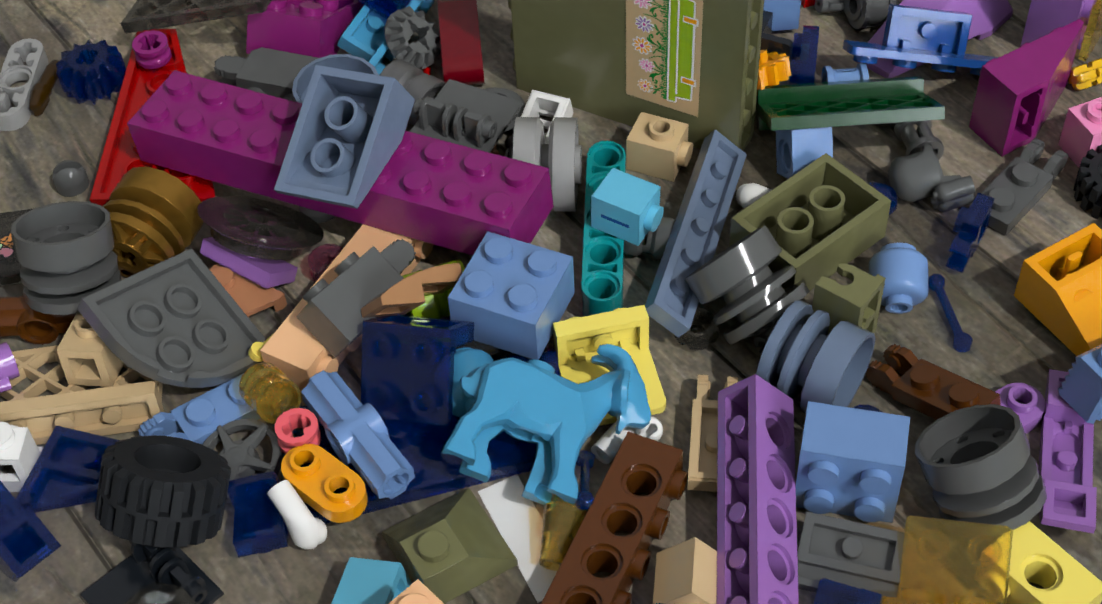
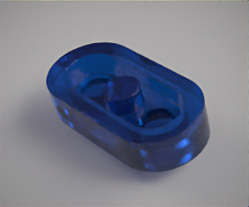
M803 25V33H794L792 57H800V60L792 59L789 84L814 83L819 26Z

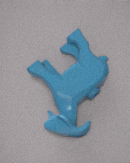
M612 344L599 345L597 349L599 355L592 356L591 358L593 364L603 366L610 372L581 384L554 374L555 369L550 364L541 360L532 359L524 362L512 357L500 359L492 363H485L477 369L473 376L466 377L463 375L460 379L461 390L467 397L475 400L471 410L458 420L450 438L443 446L442 453L463 459L459 469L460 473L487 482L491 475V462L487 454L488 444L498 434L505 431L514 438L536 444L535 461L522 496L547 506L551 502L553 493L563 501L574 505L578 497L575 465L580 450L587 439L596 431L606 414L608 413L610 416L617 418L616 434L618 435L625 427L643 429L650 423L651 411L645 384L628 352L620 346Z

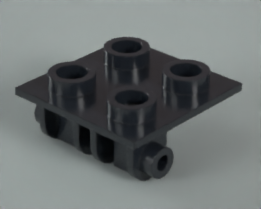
M129 541L132 554L80 594L88 604H213L224 595V592L179 547H154Z

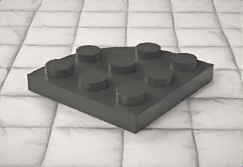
M192 248L82 298L77 308L105 345L127 367L146 377L168 385L187 388L216 386L226 383L263 364V361H253L248 355V350L254 342L263 343L266 340L265 337Z

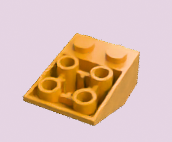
M1095 223L1023 260L1014 297L1076 356L1102 344V229Z

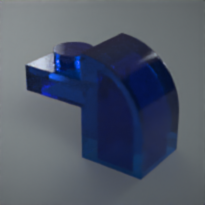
M0 481V570L16 582L58 550L61 545L29 506L23 509Z

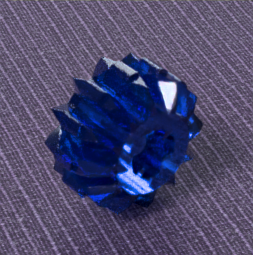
M89 39L84 45L73 44L72 51L61 52L62 60L56 63L57 75L62 90L66 93L67 97L75 98L79 104L91 100L95 105L99 99L111 100V93L120 92L126 66L116 46H109L105 40L93 44Z

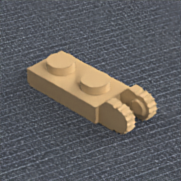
M698 375L697 398L693 399L687 490L717 492L718 400H707L710 397L711 382L708 380L709 375ZM728 376L724 389L737 383L738 377Z

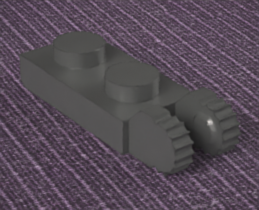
M1034 138L1025 147L1021 156H1016L970 204L968 215L1007 235L1051 188L1053 180L1065 167L1069 155L1058 150L1050 157L1042 170L1033 164L1041 157L1045 143Z

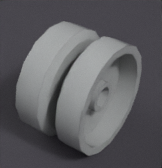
M516 117L512 159L549 168L554 205L552 209L554 211L576 212L578 184H581L582 146L579 145L578 118L555 117L550 125L549 144H545L544 126L539 117Z

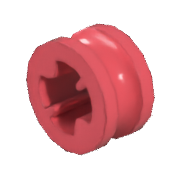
M294 408L283 412L277 418L275 434L278 445L283 453L286 454L292 448L304 444L320 445L321 432L318 419L310 410ZM303 428L304 435L293 437L292 430Z

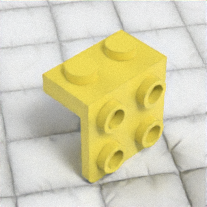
M645 305L617 308L609 312L584 317H572L553 323L554 354L561 377L581 384L610 372L603 366L593 364L591 358L592 356L599 355L597 353L599 345L612 344L620 346L633 359L645 384L651 415L664 412L666 409V397L649 350V316ZM607 413L599 426L615 423L617 418Z

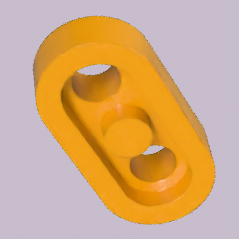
M304 444L292 448L283 457L281 472L284 480H289L301 499L327 520L336 523L350 522L358 518L365 511L368 496L363 479L324 448L315 444ZM311 463L309 466L300 467L303 464ZM339 488H347L343 493H334Z

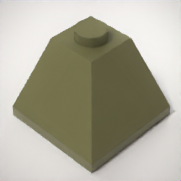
M469 487L382 531L384 540L397 561L404 567L411 582L413 583L419 579L444 604L518 565L517 558Z

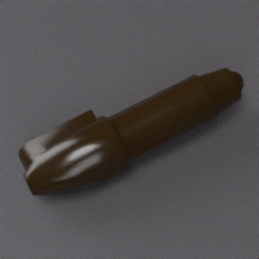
M52 60L46 66L40 79L31 90L29 108L34 116L43 114L50 101L49 97L62 69V64L58 60Z

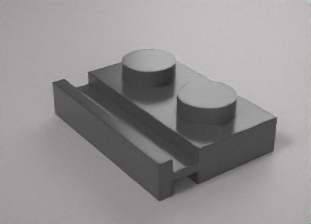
M806 511L797 553L798 589L863 604H896L909 534Z

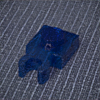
M977 193L970 208H961L953 231L957 232L958 235L955 236L950 246L949 252L952 253L946 263V267L961 273L964 272L970 257H973L988 228L995 198Z

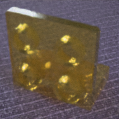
M908 516L905 525L898 598L883 596L882 604H1006L1013 530L1008 526Z

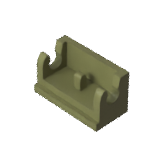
M838 264L837 273L842 277L849 278L852 283L841 285L834 279L822 276L815 284L812 304L813 313L817 310L829 313L830 325L828 335L840 321H848L875 335L886 278L879 274L873 276L850 264Z

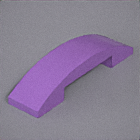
M1049 369L1038 472L1046 486L1047 499L1039 512L1040 524L1094 534L1096 529L1097 487H1092L1094 424L1087 423L1059 395L1058 388L1062 387L1061 382L1066 380L1065 376L1069 372Z

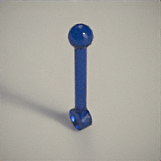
M933 274L928 278L929 288L936 292L954 333L953 348L958 352H967L971 348L972 337L962 331L943 288L945 286L944 277L940 274Z
M585 450L580 451L576 465L580 467V489L575 505L580 510H588L594 501L593 495L589 492L590 468L594 466L595 455Z

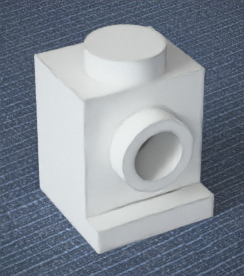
M0 422V492L36 491L46 451L44 447H37L28 427H18L6 422ZM5 465H12L16 473H3Z

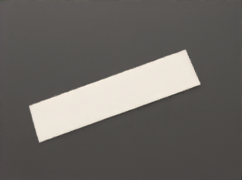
M516 474L478 491L501 536L517 558V566L537 603L543 601L564 556L533 501L522 496L525 487Z

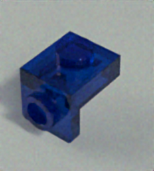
M271 471L229 481L228 494L235 510L233 545L238 558L288 547V529L267 495L268 491L279 483L275 472Z

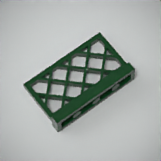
M921 76L765 86L763 90L757 89L756 119L759 131L945 119V106L924 93V78Z

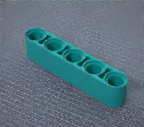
M599 141L593 144L587 153L581 280L583 317L623 308L624 240L591 227V196L612 168L626 173L625 150L614 141Z

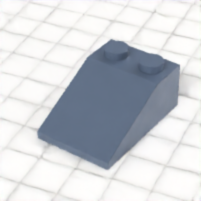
M315 65L274 190L280 194L358 209L401 143L415 99L395 78Z

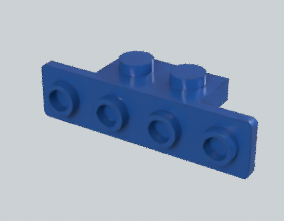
M889 4L882 44L844 40L843 49L852 54L853 60L856 62L877 64L878 58L893 59L892 65L904 68H916L917 62L931 63V69L949 73L956 72L957 66L971 68V74L979 76L983 65L991 59L999 58L965 53L972 20L971 14Z

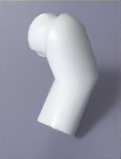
M651 416L650 423L643 429L625 427L618 435L616 434L615 422L591 447V451L600 462L609 464L615 458L628 431L658 441L663 435V426L656 417Z

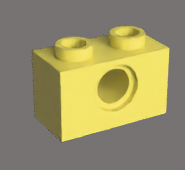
M1030 521L1005 533L983 551L975 576L984 592L991 599L1003 604H1101L1102 581ZM1028 582L1039 584L1044 589L1036 588Z

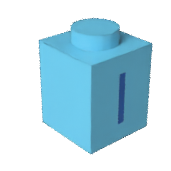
M612 168L591 196V227L639 246L649 231H656L662 220L664 208L660 206L661 186Z

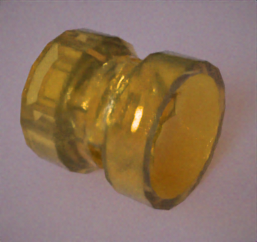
M267 362L257 363L248 368L241 377L239 393L242 399L264 421L275 424L277 418L283 412L300 407L301 392L298 385L274 364Z

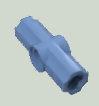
M323 370L312 376L306 387L301 391L303 401L324 427L326 437L342 463L345 465L352 463L362 479L365 480L379 499H393L405 492L409 483L415 478L414 469L390 440L386 425L376 409L370 403L362 405L337 372L328 373Z

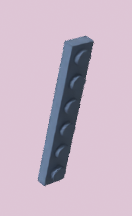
M716 129L704 138L645 304L647 314L678 338L690 330L699 303L698 298L685 281V278L714 257L747 156L745 152Z

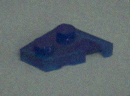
M56 426L14 501L18 511L23 514H30L96 502L102 456L108 446L114 445L115 442L120 440Z

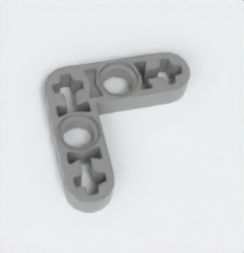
M22 39L11 45L0 72V131L17 130L26 125L32 113V110L29 108L30 93L48 65L45 49L37 39ZM28 81L26 84L22 86L13 88L10 87L12 84L16 82Z

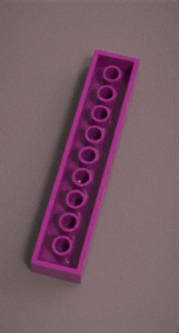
M176 70L169 75L127 123L141 161L472 256L487 231L530 244L554 207L549 168L405 131L398 148L358 209L277 193L274 188L302 103Z

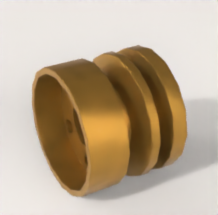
M146 166L132 168L124 174L112 191L109 202L103 205L110 212L114 234V248L112 251L118 257V270L120 274L128 278L184 252L204 223L206 216L204 207L194 191L180 179L163 170Z

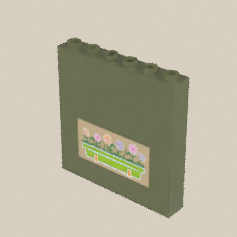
M508 0V7L511 9L512 14L510 37L514 42L512 66L513 70L516 71L517 89L529 93L532 90L569 98L574 108L631 127L634 126L641 112L689 124L688 142L693 143V147L701 149L704 138L716 129L742 151L745 150L754 134L764 0Z

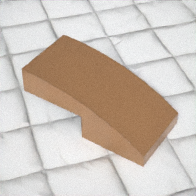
M460 263L431 267L402 279L362 307V318L407 314L425 303L424 295L442 294L454 287L462 274Z

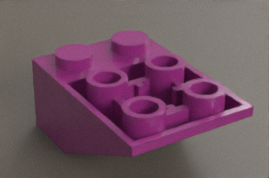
M262 0L248 7L246 53L250 54L251 51L263 47L317 58L337 54L340 50L337 44L341 35L367 0Z
M1081 19L1063 27H1058L1049 34L1030 43H1024L1018 49L999 58L991 59L982 66L969 128L1000 156H1004L1030 143L1036 138L1068 83L1084 24Z

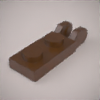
M896 344L890 345L883 352L884 361L887 364H882L881 361L878 362L877 360L875 362L872 361L865 373L869 382L876 386V388L879 387L882 391L892 395L894 400L935 420L953 411L974 405L996 404L1001 406L1000 394L924 359L918 360L910 349Z

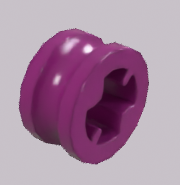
M145 31L137 35L132 42L136 61L139 66L145 69L160 68L166 65L172 57L168 38L160 31Z

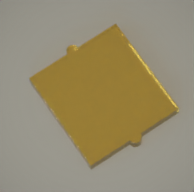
M1097 0L1094 4L1083 36L1084 39L1078 59L1085 62L1102 35V0Z

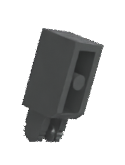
M261 47L251 51L247 58L231 57V55L221 56L214 61V69L218 76H222V79H219L221 83L294 101L292 88L295 77L303 67L319 58Z
M397 239L396 242L393 241L381 253L374 246L361 257L353 252L335 268L334 271L338 275L336 279L330 284L324 278L321 279L302 297L308 304L297 315V318L334 358L380 318H362L361 308L370 300L404 279L400 274L415 259L414 255L416 252H414L412 243L410 244L403 239Z

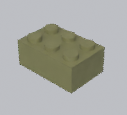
M825 153L731 218L729 247L761 226L766 225L782 249L778 257L768 265L772 273L793 265L797 272L781 285L785 290L803 280L811 291L822 276L829 278L837 272L838 264H848L885 237L891 200Z

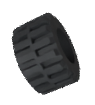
M156 435L122 439L115 442L114 445L108 446L102 456L95 517L100 521V525L105 530L113 532V535L141 545L178 548L204 543L205 539H212L221 530L231 467L228 466V461L224 457L218 455V452L190 440Z

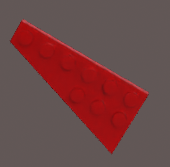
M137 29L136 36L151 30L164 33L168 38L172 57L166 65L160 68L145 69L137 63L135 52L132 48L93 185L90 202L101 206L109 202L112 191L125 173L132 168L146 166L163 170L180 179L194 191L202 202L204 210H219L211 180L144 162L139 157L127 123L174 70L183 73L187 72L176 29Z

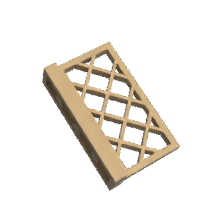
M59 345L12 351L20 376L9 380L11 386L14 387L26 377L34 381V383L19 394L12 389L0 393V396L8 400L0 402V422H6L18 427H28L36 445L138 431L140 425L147 421L148 418L151 419L154 415L164 412L162 405L163 383L146 377L130 369L125 364L123 367L127 370L118 376L113 386L85 390L89 386L69 384L65 387L61 385L58 381L64 378L65 374L56 351ZM45 363H60L45 375L37 371ZM139 377L147 380L146 382L133 383ZM46 390L54 393L53 395L39 396Z

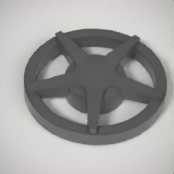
M239 419L223 426L219 425L217 430L203 443V446L214 449L220 441L223 443L224 448L220 456L224 457L228 461V466L231 467L226 504L242 503L255 498L272 484L280 471L283 452L278 445L274 430L262 421ZM241 430H255L244 441L238 440L233 442L229 436ZM266 435L269 436L273 448L270 464L260 460L259 454L255 450ZM256 471L265 472L255 484L247 489L236 492L239 481L250 478Z

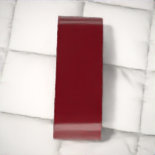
M437 0L444 82L451 79L471 86L485 84L477 1Z

